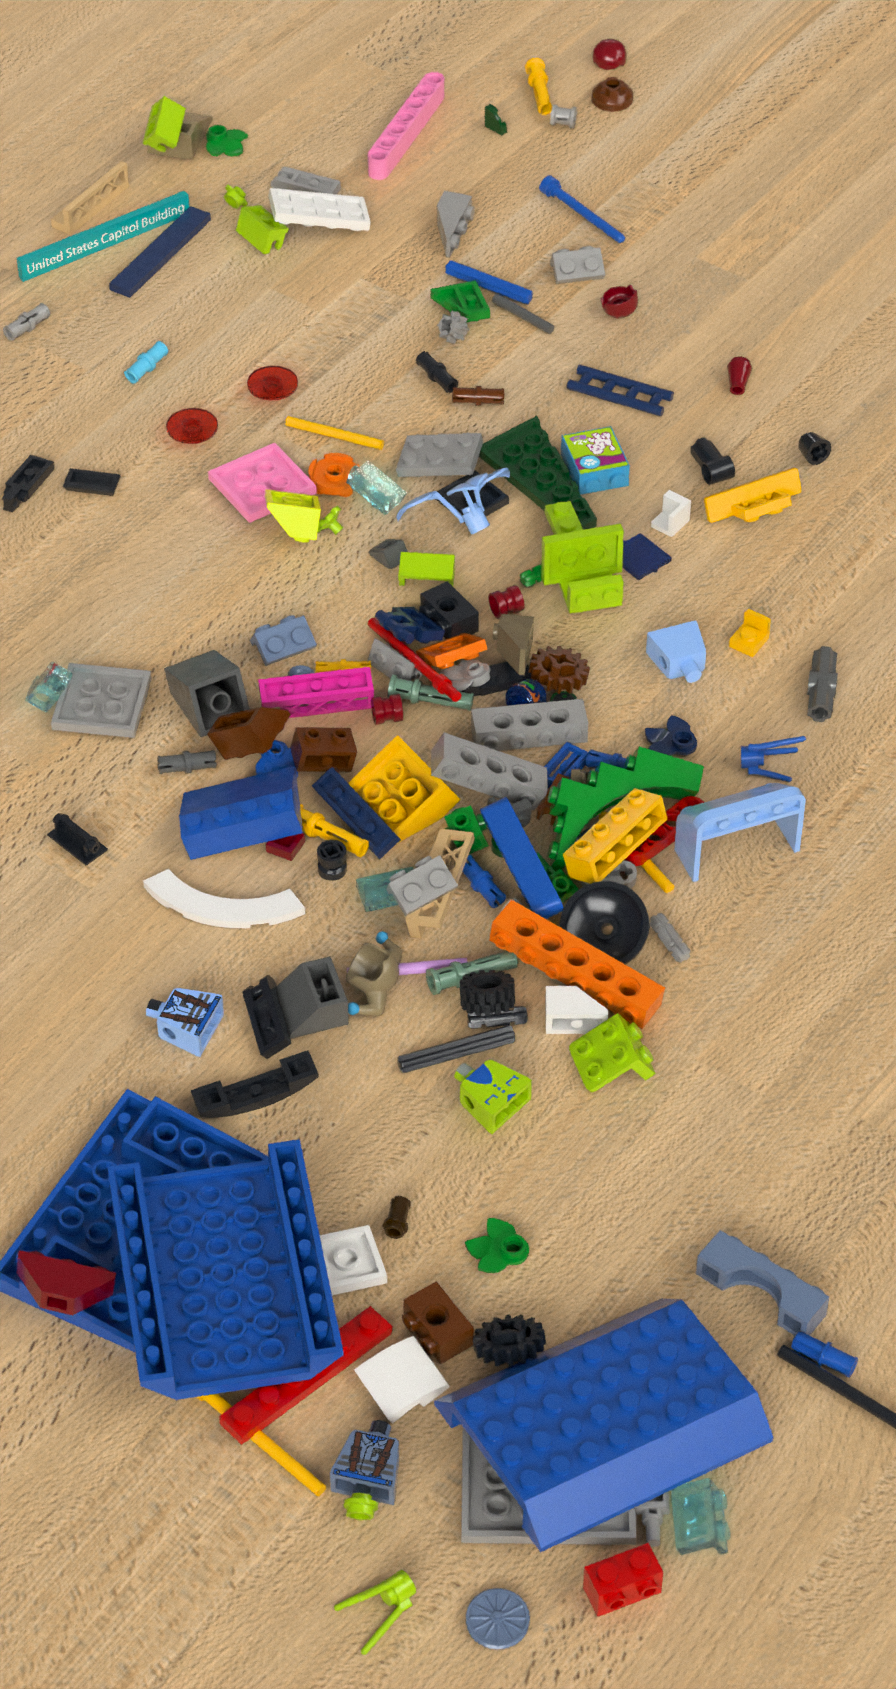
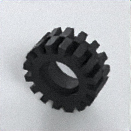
M479 970L478 974L471 972L470 976L465 975L463 980H460L462 1009L467 1010L469 1014L475 1012L477 1016H480L482 1013H485V1016H491V1013L500 1015L501 1011L508 1012L509 1008H513L515 1004L514 978L509 973L504 975V971L495 973V970H489V972Z

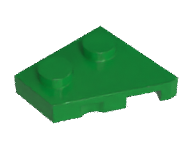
M476 280L430 289L432 300L450 312L460 313V316L467 318L466 322L490 318V309Z

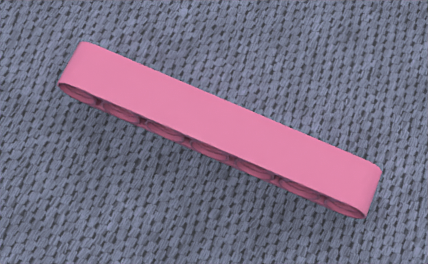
M430 72L422 78L369 150L368 175L370 178L382 180L390 175L444 100V76L441 73Z

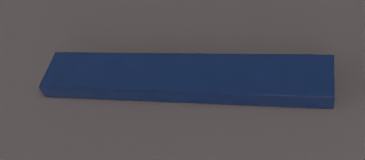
M190 206L109 283L110 290L129 298L132 297L211 221V213Z

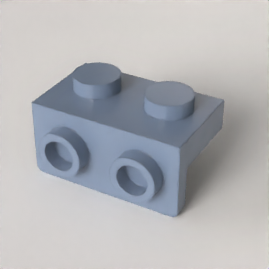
M294 615L282 619L278 625L271 627L270 624H266L255 630L250 642L252 646H257L265 666L314 649L317 646L304 615L295 618Z

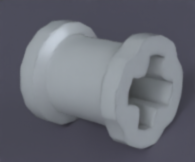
M553 104L550 125L563 124L574 128L577 119V107L569 109Z

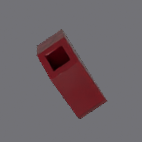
M19 1250L17 1274L42 1309L73 1316L112 1296L114 1293L116 1273L104 1267L85 1266L77 1264L70 1259L60 1260L47 1257L36 1251L26 1252Z

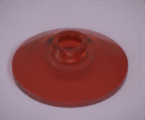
M265 366L250 374L247 380V387L249 392L259 399L268 401L281 400L289 397L296 391L298 378L288 368Z
M187 408L172 414L167 420L166 429L168 435L175 441L185 444H197L207 441L215 435L218 429V421L207 410Z

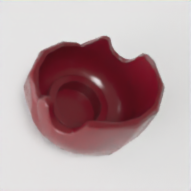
M609 38L601 40L596 44L593 50V63L599 68L611 70L616 69L620 65H625L627 53L620 41Z
M632 285L627 287H611L604 292L601 298L603 310L607 315L617 319L631 315L638 306L637 290H634Z

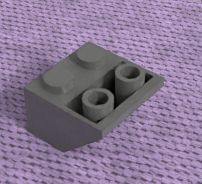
M331 956L301 963L277 986L276 993L290 1039L349 1024L348 1000Z

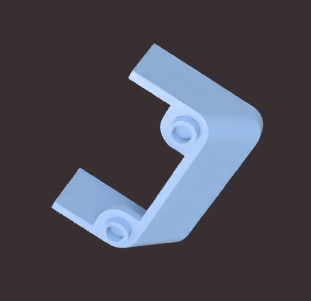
M768 783L764 786L685 807L677 817L674 850L693 882L699 880L702 841L774 820L794 853L799 852L806 799L797 787L781 783Z

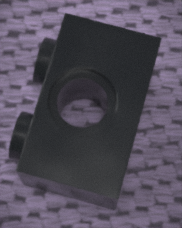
M448 581L420 594L419 611L445 630L443 636L445 639L463 633L473 635L479 632V612Z

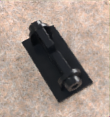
M58 813L54 816L53 823L55 829L50 831L47 836L85 866L108 851V848L101 844L95 836H91L74 823L67 814Z

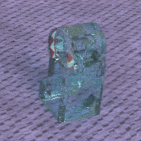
M51 662L45 671L32 681L25 701L47 713L62 695L73 673L55 662ZM36 694L48 696L47 702L39 700Z

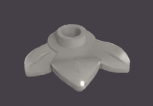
M477 659L462 660L459 665L443 669L439 674H444L452 681L454 688L462 691L469 686L477 687L488 682L490 679V667L487 663H481Z

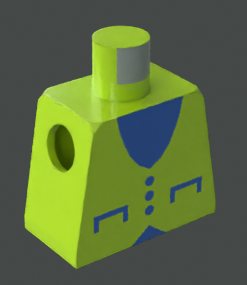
M494 1060L485 1061L476 1070L463 1063L455 1072L454 1078L461 1082L460 1103L491 1134L497 1131L531 1100L532 1080Z

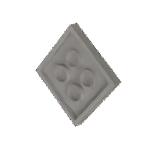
M69 663L68 671H66L67 675L64 678L51 720L52 730L135 738L152 679L151 671Z

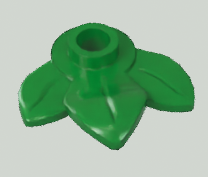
M213 125L206 134V140L208 141L206 149L212 156H219L222 153L227 156L241 155L243 153V146L240 141L245 140L248 134L239 129L227 130L223 125Z
M488 1218L487 1236L470 1239L465 1242V1247L470 1255L480 1260L478 1270L486 1273H497L509 1265H519L526 1261L529 1256L528 1243L522 1236L516 1234L513 1225L496 1218Z

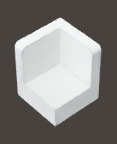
M671 490L667 491L663 495L662 512L651 521V527L673 537L690 521L691 500Z

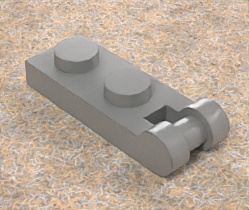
M282 167L278 172V176L271 181V187L337 194L341 189V181L289 167Z

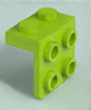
M609 574L559 583L570 614L622 606L624 581L621 574Z
M618 1013L572 1042L569 1046V1051L582 1081L590 1092L599 1090L631 1068L644 1080L656 1074L651 1064L654 1058L649 1049L641 1043L640 1039L643 1038L641 1030L634 1022L630 1024Z

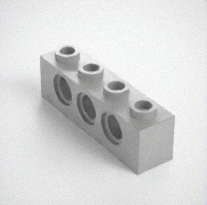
M583 699L471 709V731L474 743L497 751L564 745L566 742L570 744L586 743L588 741V719Z
M447 733L442 734L431 750V776L499 799L507 797L511 803L527 798L533 806L532 810L537 808L548 792L547 767Z

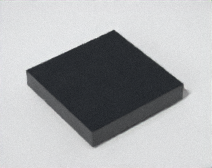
M474 470L473 475H465L437 492L463 515L462 509L469 506L463 491L455 492L450 496H447L446 493L455 486L465 483L470 478L480 475V473ZM490 481L479 491L485 516L509 504V496ZM468 490L472 502L476 503L474 490Z

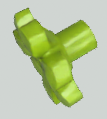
M339 506L332 508L324 519L319 520L317 533H320L323 529L330 528L337 535L343 529L337 521L338 514L341 511Z

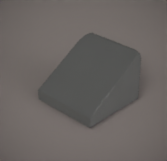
M386 539L368 552L370 556L386 568L393 569L400 564L401 552L408 551L403 540Z

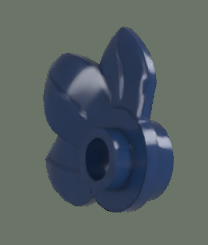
M671 715L667 721V728H645L646 739L652 744L648 748L650 750L666 755H689L697 749V739L690 731V725L679 717Z

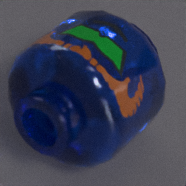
M531 678L523 679L507 690L505 702L507 706L547 702L546 691L538 681Z

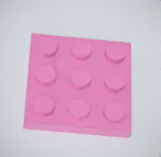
M276 443L208 471V479L249 523L271 514L266 504L265 489L306 495L317 494L316 485Z

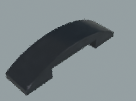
M309 1050L280 1059V1068L223 1087L219 1080L191 1090L200 1117L216 1118L243 1114L272 1105L305 1088L319 1077Z

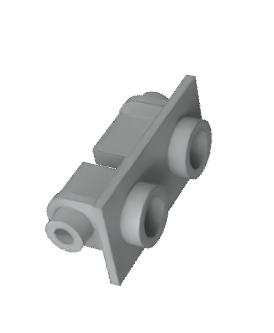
M377 638L374 639L368 658L373 667L391 678L392 674L397 675L400 679L410 681L421 678L422 673L415 668V664L394 651L389 644H384Z

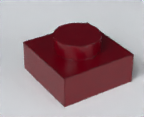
M301 833L268 841L265 844L266 852L292 861L305 843V834Z

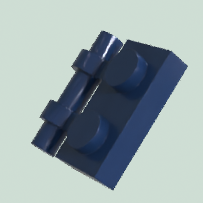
M393 607L391 612L379 610L375 614V618L379 621L381 627L385 630H391L395 638L399 641H405L407 644L412 643L414 639L421 643L442 641L445 630L415 607Z

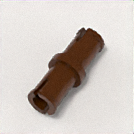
M477 385L476 388L453 387L452 403H475V406H481V404L504 405V388L491 389L482 388Z

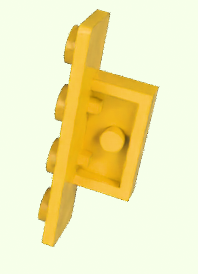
M793 467L706 496L704 504L707 520L713 523L735 516L745 522H754L759 520L762 515L782 512V508L792 505L790 496L799 494L802 491L798 469Z

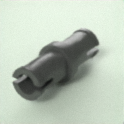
M215 750L196 753L183 751L182 754L157 756L159 774L184 771L187 774L191 773L192 770L217 767Z

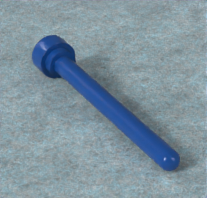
M548 175L541 181L539 189L547 197H557L616 242L623 243L625 241V236L562 190L560 182L556 178Z

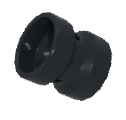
M338 840L322 842L317 848L319 875L329 881L343 878L347 872L345 845Z

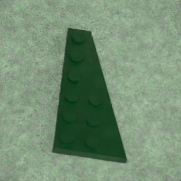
M537 416L482 444L479 457L495 471L508 468L510 477L504 478L542 510L545 511V505L571 501L583 530L597 526L595 514L586 499L580 495L578 485L575 481H572L567 466L556 447L551 445L546 430L541 428L540 420Z

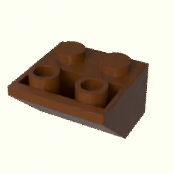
M258 707L221 715L217 718L207 735L224 760L235 757L243 758L246 755L255 753L263 754L271 749L273 741L284 729V725L291 714L288 710Z

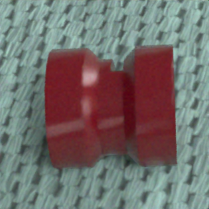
M516 585L507 587L503 592L495 591L488 595L490 609L497 619L501 617V614H508V612L517 613L525 608L523 595Z
M392 694L388 698H381L380 696L371 697V710L375 725L384 724L387 720H392L393 722L403 721V707L400 694Z

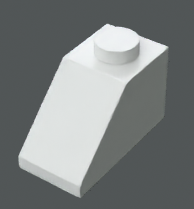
M546 986V1034H586L608 1019V1009L577 986Z

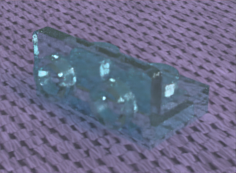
M369 460L360 467L357 465L352 467L346 481L355 492H358L384 515L403 501L407 494L406 491Z
M413 866L356 879V887L365 912L382 910L398 905L392 894L389 895L386 890L388 883L391 882L389 878L402 870L408 873L413 870Z
M709 1477L672 1489L676 1550L681 1555L714 1547L721 1555L728 1553L727 1540H730L731 1534L724 1516V1509H727L728 1504L723 1489H718Z

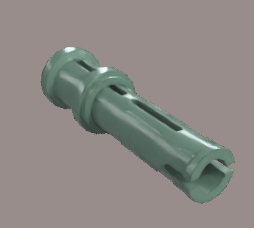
M392 674L387 697L392 694H400L402 699L410 700L413 704L425 701L471 711L474 693L460 692L462 695L461 699L453 702L445 694H440L433 686L424 685L420 679L410 681L400 679L397 675Z
M504 951L461 964L454 961L449 966L441 969H427L426 980L431 993L437 995L440 994L441 990L454 986L460 988V980H463L465 975L470 976L471 972L478 974L479 970H484L485 972L495 970V973H498L499 971L514 969L518 967V960L514 953Z

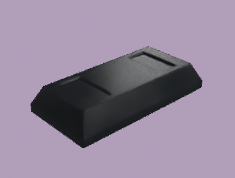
M70 468L63 488L68 491L113 496L121 475Z

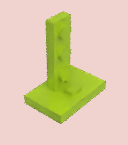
M571 501L545 505V515L554 535L542 537L541 579L544 586L622 572L624 530L621 523L583 530Z

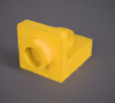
M747 609L744 612L743 624L729 640V647L754 657L769 639L771 619L751 609Z

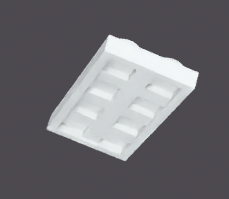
M270 188L268 197L275 222L281 224H302L308 227L316 225L326 226L330 229L347 228L352 231H369L371 222L364 197Z

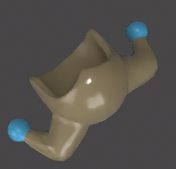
M384 931L377 933L376 942L383 944L385 949L371 943H364L348 969L346 981L363 991L367 996L368 1002L363 1005H358L355 1002L348 1003V1013L350 1015L381 1016L385 1010L387 991L392 989L398 980L402 949L389 940L388 934Z

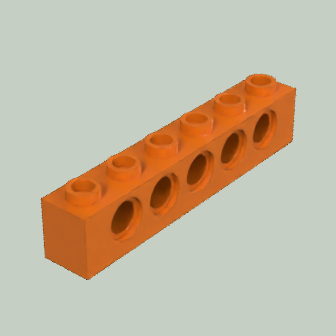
M512 899L492 922L489 941L493 942L498 948L514 953L524 963L531 964L552 979H557L567 986H577L606 1009L615 1014H620L630 1024L634 1022L639 1028L643 1029L662 1004L665 987Z

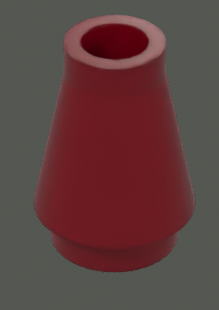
M738 356L732 358L727 365L730 392L734 395H742L745 392L746 384L752 372L750 361L745 357Z

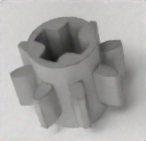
M451 311L450 316L443 314V318L437 324L441 332L439 337L445 338L447 342L455 344L456 339L463 341L469 331L466 323L467 318L460 316V313Z

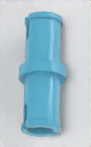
M157 341L146 353H141L137 357V361L124 372L127 380L135 384L147 372L153 371L156 364L168 354L167 346L163 342Z

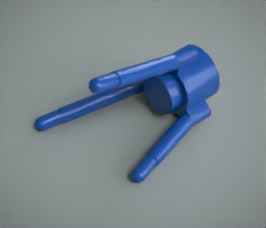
M792 737L741 746V769H748V775L758 774L791 782L792 778L789 776L760 769L758 766H764L765 755L798 752L797 747H774L804 742L806 737Z

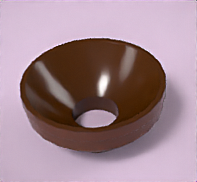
M608 77L593 88L591 101L595 107L604 111H622L632 105L633 91L623 80H619L616 77Z

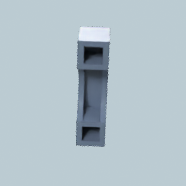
M720 1230L698 1255L696 1275L722 1291L736 1285H752L768 1292L776 1301L779 1309L777 1325L793 1335L803 1332L810 1336L827 1316L829 1296L820 1288L804 1282L795 1273L773 1263L763 1253L755 1252L735 1236H729Z

